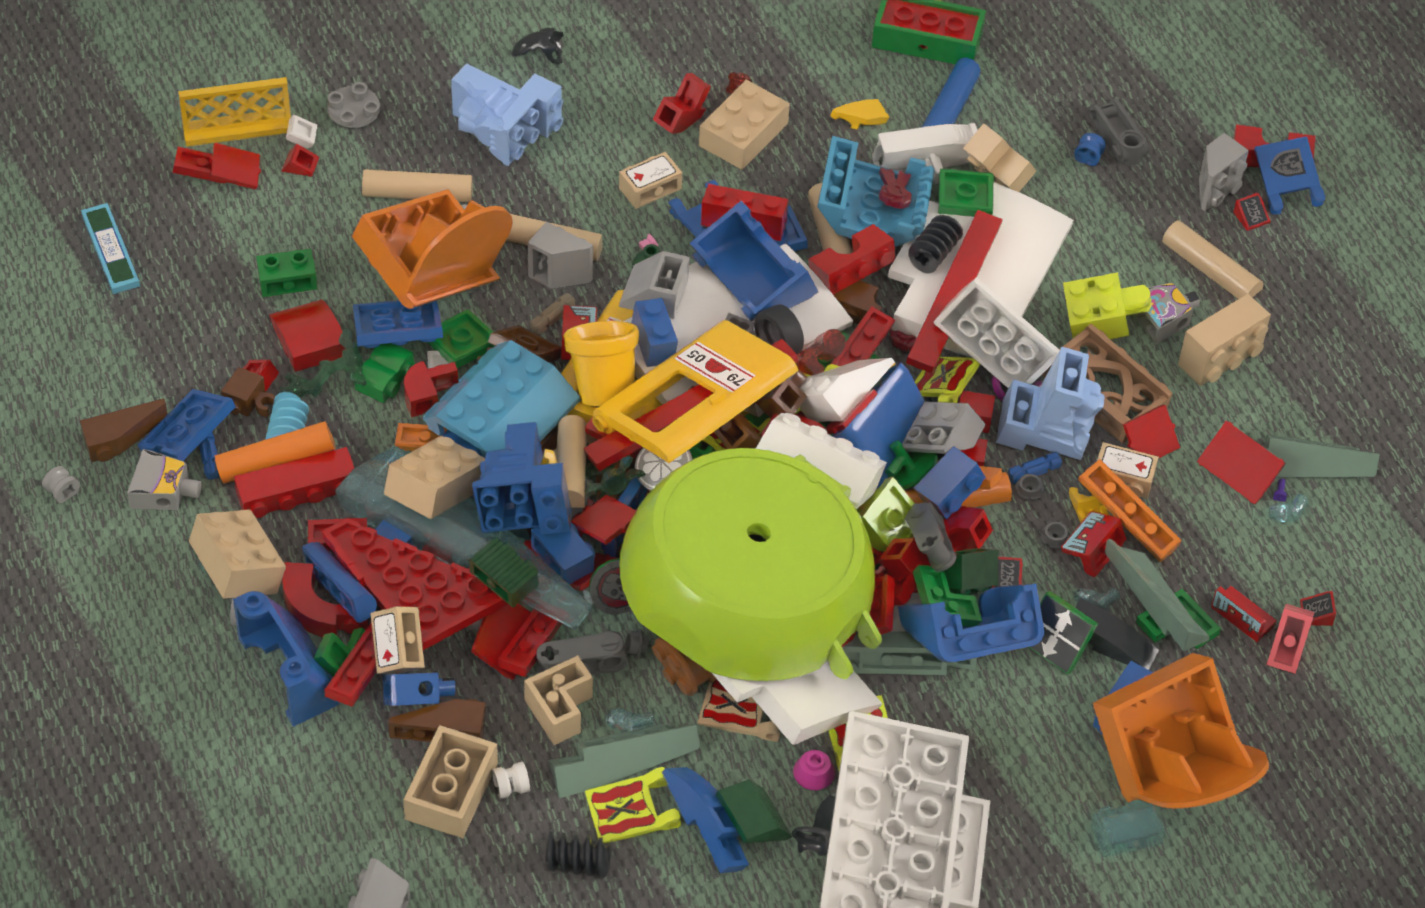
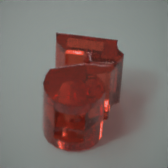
M829 329L819 334L814 343L808 345L797 354L798 362L795 363L797 368L802 373L811 376L824 372V366L817 361V358L829 361L840 355L845 347L844 335L837 329Z

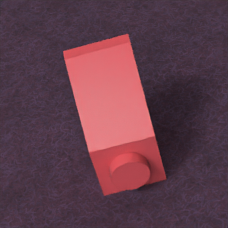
M1285 604L1267 665L1296 674L1315 612Z

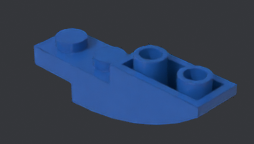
M688 767L665 768L662 773L687 825H698L720 873L738 872L749 866L737 840L739 833L716 796L718 791L706 779Z

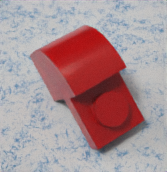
M686 73L676 96L663 97L653 120L671 134L682 133L703 116L706 108L702 105L711 86L693 73Z
M421 361L407 371L404 377L405 403L411 418L425 414L437 403V392L450 389L454 384L458 383V369L455 362L440 364L427 369L425 362Z
M914 538L893 539L879 559L890 576L895 579L894 606L905 605L910 600L912 593H918L913 570L918 565L930 566L926 554L919 550Z

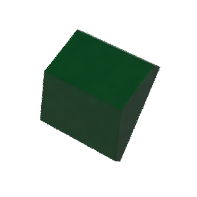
M750 779L721 789L716 793L718 800L744 843L785 841L792 838V834L765 789Z

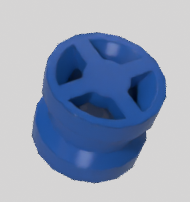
M1095 133L1084 134L1074 151L1075 159L1089 166L1097 165L1101 154L1106 148L1104 139Z

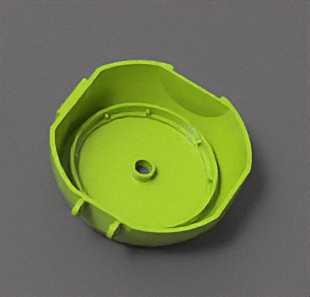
M737 448L716 451L697 457L669 473L649 492L636 510L627 528L620 551L619 568L623 591L634 615L642 625L711 673L748 681L785 680L814 672L828 661L831 671L837 677L848 679L853 673V667L841 647L847 639L857 631L860 641L868 648L875 649L882 642L881 634L869 615L875 583L872 547L861 517L849 499L851 488L847 485H842L808 462L806 457L801 454L793 458L769 450ZM759 534L766 539V541L756 542L752 540L748 535Z

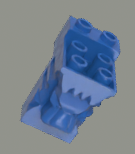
M536 422L507 425L505 449L487 452L485 461L480 463V479L473 482L472 488L482 533L536 527L540 528L541 534L571 531L572 508L563 463L540 465L543 453Z

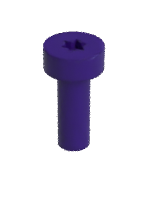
M1281 478L1278 480L1277 491L1274 492L1273 500L1286 501L1287 494L1284 491L1285 479Z

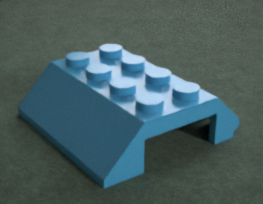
M832 136L817 207L836 234L852 239V235L874 224L894 239L895 247L914 240L916 235L921 234L925 230L934 168L932 166L925 167L926 161L910 157L905 174L911 175L910 182L905 188L912 194L910 206L903 209L890 207L878 198L879 191L882 185H884L879 174L881 166L855 160L858 142ZM893 170L895 179H897L899 171Z
M510 340L499 343L494 348L489 349L477 361L478 364L473 365L459 379V383L454 384L440 398V402L435 403L423 415V420L426 422L428 429L439 436L445 433L443 428L445 427L480 449L482 457L485 458L486 453L489 451L505 449L507 425L536 422L541 441L581 399L555 366Z

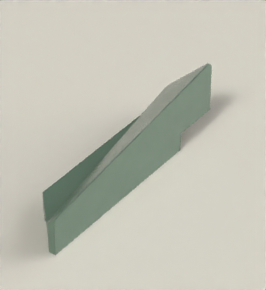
M1271 434L1266 435L1265 445H1261L1278 458H1282L1286 463L1277 477H1374L1377 473L1380 456L1379 453L1360 451L1359 448Z
M1107 540L1105 554L1165 636L1171 634L1183 652L1209 640V635L1192 619L1145 553L1119 547L1113 540Z
M906 631L888 632L881 635L882 642L875 649L866 647L860 641L858 634H855L853 641L842 648L856 674L947 675V666L976 670L977 657L957 662H943L937 659Z
M661 724L576 742L578 755L548 760L559 798L606 785L698 750L700 742L697 724L675 727L674 724Z

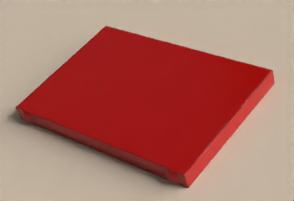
M1225 421L1197 460L1200 466L1206 468L1254 504L1259 502L1286 464L1282 458L1275 456L1236 428L1232 422Z
M508 604L487 615L482 620L471 652L503 676L513 680L516 674L499 668L498 659L531 612L520 604H517L515 607H511Z

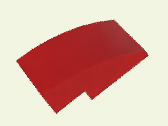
M317 300L269 314L285 355L289 357L295 372L349 356L348 342L333 312L324 300Z

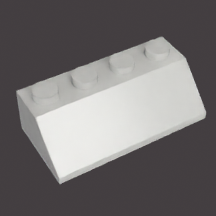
M781 413L774 418L756 449L769 450L793 458L800 454L803 455L808 462L842 485H847L851 488L849 499L856 509L875 493L887 463L880 460L876 453L859 450L853 447L850 441L843 438L836 439L828 435L825 429L814 425L809 426L801 422L798 416L791 413Z

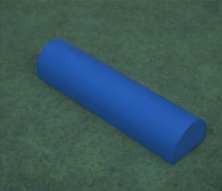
M960 58L956 62L922 127L955 124L980 76V66L974 60Z
M311 542L302 546L305 562L314 564V576L319 583L357 622L361 623L369 619L371 613L375 612L377 607L375 598L321 543Z

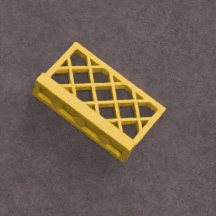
M286 77L178 91L186 147L287 133L291 114ZM282 88L275 96L268 93L270 89ZM244 92L254 93L248 100L241 96ZM224 95L227 97L222 103L214 100L216 96ZM261 97L269 101L263 107L255 104ZM198 99L200 102L193 107L185 103V100ZM234 101L242 104L236 111L228 107ZM206 105L215 108L210 114L201 111ZM275 105H277V106H279V107L282 108V109L271 110ZM248 109L255 111L252 113H245ZM222 112L225 113V114H227V115H229V116L217 117V116H218L219 114H221ZM194 116L201 118L199 120L190 121Z

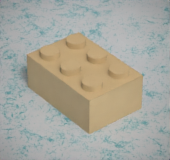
M745 80L700 125L699 146L743 170L788 124L790 103Z
M1246 294L1185 332L1178 366L1200 386L1208 381L1210 383L1217 381L1224 371L1229 368L1231 370L1238 368L1245 358L1249 356L1256 357L1263 350V342L1268 331L1271 314L1249 294Z
M440 436L389 464L384 495L432 519L474 495L472 484L480 479V463L485 461V458L478 455L476 451L466 449L455 443L451 438Z
M239 510L197 514L189 543L222 598H236L252 591L261 592L265 595L277 594L286 566L252 511Z
M439 725L403 800L405 820L463 838L492 777V769L496 768L498 764L497 743Z

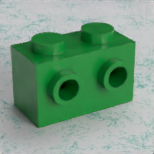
M311 248L256 256L262 297L318 290Z

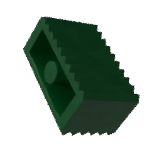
M494 537L469 559L470 572L511 607H515L521 600H524L525 596H528L529 593L538 587V570L530 560L520 558L510 543L506 541L502 543L497 537Z
M975 548L954 551L956 554L954 564L944 570L949 589H952V593L968 595L970 591L983 592L988 589V586L998 585V550Z

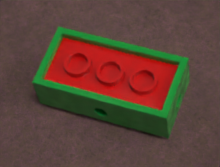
M881 0L873 27L871 47L950 64H956L960 58H970L975 61L983 34L986 10L939 0Z

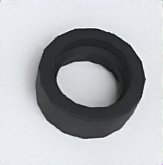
M782 304L774 305L757 314L754 327L756 336L770 345L783 339L796 354L802 351L804 346L803 330L795 314L788 307Z

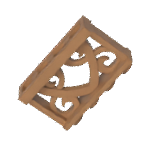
M1089 324L1084 331L1063 347L1080 352L1083 346H1087L1096 354H1091L1089 350L1087 352L1089 354L1086 373L1088 380L1095 382L1093 371L1119 375L1122 395L1115 392H1101L1105 396L1104 406L1095 415L1094 421L1123 444L1128 439L1122 424L1131 420L1127 416L1129 409L1139 413L1134 417L1136 418L1162 404L1168 408L1172 392L1164 383L1159 382L1144 366L1139 365L1123 348L1118 347L1103 331ZM1051 366L1042 374L1044 378L1048 374ZM1141 392L1153 403L1147 406H1142L1132 402V400L1136 402L1146 401V398L1140 396L1139 393Z

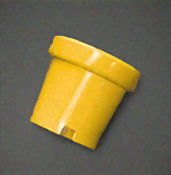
M599 321L575 326L564 333L566 352L571 353L578 395L582 400V404L601 406L635 382V347L639 343V330L636 325L623 321Z

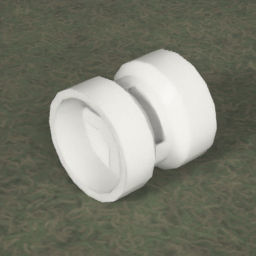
M523 761L514 763L511 768L504 769L503 767L492 769L494 785L499 787V799L507 798L514 792L520 794L530 792L529 778Z

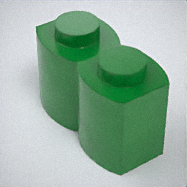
M392 343L380 344L373 350L370 358L361 365L355 374V390L383 404L389 397L394 398L399 392L400 383L407 371L415 365L413 352Z

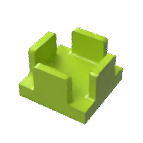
M893 477L885 479L881 486L876 489L875 493L856 509L867 530L871 547L885 552L893 539L914 538L905 517L912 508L911 506L915 503Z

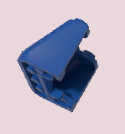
M740 201L690 242L695 251L692 257L701 268L707 266L743 305L741 308L742 312L750 321H753L759 312L774 305L782 304L792 308L811 299L819 291L808 271L800 262L797 263L795 260H792L767 234L761 223L752 218L750 209Z
M901 362L889 368L871 388L870 391L875 390L878 395L846 428L833 434L834 438L846 439L853 444V447L862 451L874 452L880 457V460L887 462L876 489L889 477L885 470L896 458L890 445L897 440L901 444L903 443L919 410L925 402L909 370Z
M1036 584L1000 586L983 591L978 600L982 622L972 627L962 626L960 614L947 612L944 609V602L909 604L898 607L900 622L904 630L943 662H957L1034 646L1044 636V625Z
M252 591L233 599L238 639L243 647L247 649L251 646H257L263 649L265 654L280 648L287 659L280 667V676L287 690L289 709L286 710V716L293 727L337 706L340 702L325 697V688L333 677L314 659L318 649L299 619L261 592Z

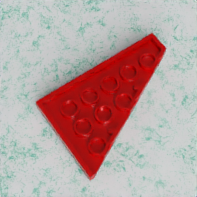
M346 518L321 531L322 539L334 553V549L340 547L347 557L351 559L364 577L366 590L375 598L381 610L393 607H418L423 650L508 605L507 602L470 572V569L453 562L449 565L435 559L434 554L420 551L415 546L395 538L393 541L378 535L377 530L363 527L351 519Z

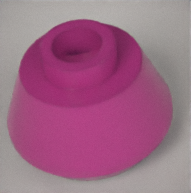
M810 750L796 761L793 775L800 786L809 790H821L833 782L835 767L824 752Z

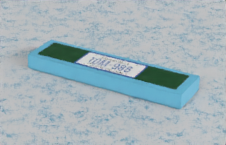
M108 203L81 210L83 220L112 293L115 294L140 287L138 277Z

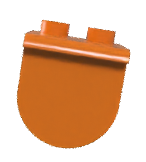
M449 189L362 215L352 238L399 301L406 308L412 309L499 280L500 277L492 268V265L511 231L513 219L504 207H484L473 200L469 201L464 210Z
M1192 653L1092 703L1122 795L1134 811L1149 803L1163 808L1174 809L1214 803L1251 787L1268 771L1269 761L1265 752L1242 744L1236 734L1213 658Z

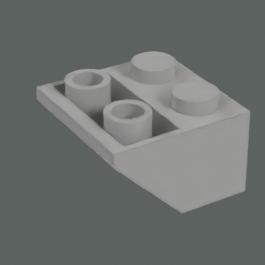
M1225 133L1206 146L1199 177L1200 205L1203 211L1208 210L1212 206L1218 207L1226 195L1229 193L1235 194L1243 184L1241 180L1243 172L1247 167L1248 150Z
M546 221L528 242V277L551 289L590 283L593 279V245L587 240L578 238L566 232L563 228Z
M662 251L635 264L621 297L619 307L634 310L636 301L663 298L670 319H674L688 282L690 257Z
M924 402L902 445L909 452L946 454L953 446L960 451L974 448L985 423L968 403Z
M371 858L368 868L362 869L358 879V887L360 889L357 896L351 897L348 908H407L410 900L409 882L378 859Z

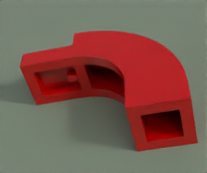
M284 562L286 568L282 577L285 605L287 610L299 619L306 631L320 637H324L325 634L334 633L338 637V630H344L352 634L354 629L363 627L366 630L368 628L369 619L359 623L341 605L328 603L316 595L314 592V564Z

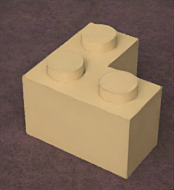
M984 123L963 147L969 155L967 160L974 166L977 172L993 173L994 179H996L995 183L1020 192L1037 171L1028 160L1013 150L1000 135Z
M575 656L524 680L525 702L553 745L581 733V712L576 705L593 698V677L579 656Z

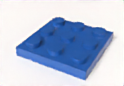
M399 300L353 305L358 346L375 348L384 343L404 345L414 340L432 342L437 338H443L437 300L412 309L406 308Z

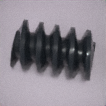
M935 216L908 250L909 259L914 267L926 274L936 271L948 253L952 251L953 247L962 238V226L950 216Z
M549 831L545 862H548L551 872H555L560 863L563 873H568L573 865L575 874L580 875L585 866L588 876H593L598 868L600 877H606L611 862L612 839L608 847H605L603 837H599L596 845H592L591 837L587 835L583 844H580L578 834H574L571 842H567L566 834L562 832L559 840L555 841L553 831Z

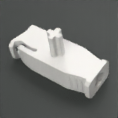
M968 123V125L944 124L879 133V141L872 154L874 165L880 166L879 159L882 156L883 162L881 167L895 171L901 170L904 173L910 157L926 161L925 167L932 166L935 170L934 183L939 184L940 169L969 163L967 160L969 155L963 147L978 130L975 123Z

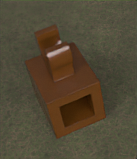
M240 367L237 368L221 390L222 396L232 398L236 407L230 413L234 415L240 413L248 417L256 407L259 415L268 417L269 407L265 406V404H271L272 406L274 404L275 395L265 393L264 377Z
M798 369L795 374L755 403L770 418H772L774 413L777 415L781 413L794 414L807 397L799 389L807 377Z

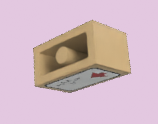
M664 152L619 171V189L634 208L637 209L682 189V171L670 156Z
M1103 442L1097 461L1101 459L1138 497L1148 499L1159 457Z
M393 607L371 613L377 674H399L425 668L418 607Z

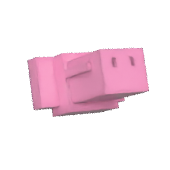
M648 234L647 239L639 242V247L643 250L646 245L654 244L658 246L653 236Z

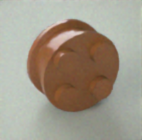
M661 637L655 640L652 651L665 668L662 670L663 676L671 685L677 683L684 695L693 696L697 693L698 686L706 681L714 682L717 680L713 673L704 669Z

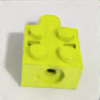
M1118 272L1063 283L1073 338L1084 331L1089 324L1103 331L1109 339L1129 336L1126 316L1148 312L1152 306L1148 287L1138 285L1121 289Z

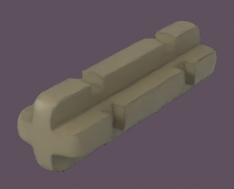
M569 293L563 294L558 298L559 302H553L540 313L541 317L538 315L530 321L531 330L537 334H542L548 329L547 325H553L563 316V305L575 306V298Z

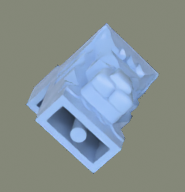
M466 63L451 79L453 115L459 118V130L474 134L482 144L490 147L489 151L507 166L514 159L519 160L523 155L524 148L529 143L533 144L539 134L548 137L552 131L557 132L563 123L562 86L537 74H534L521 89H518Z
M1061 347L1041 387L1013 379L1003 398L996 443L1022 451L1026 444L1081 460L1090 438L1089 432L1094 424L1095 415L1102 410L1105 396L1100 393V385L1086 379L1089 354Z

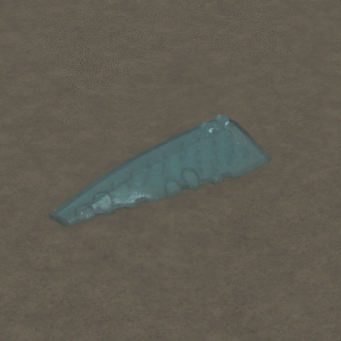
M397 446L389 448L354 468L335 489L343 510L357 518H367V523L376 528L383 520L410 535L413 546L417 549L430 552L435 555L436 559L449 565L453 562L470 569L469 559L494 537H497L502 543L505 541L510 543L520 558L530 560L538 570V587L520 602L576 630L593 608L591 603L509 530L482 533L476 501L471 496L438 516L429 519L384 495L389 464L409 454V452Z

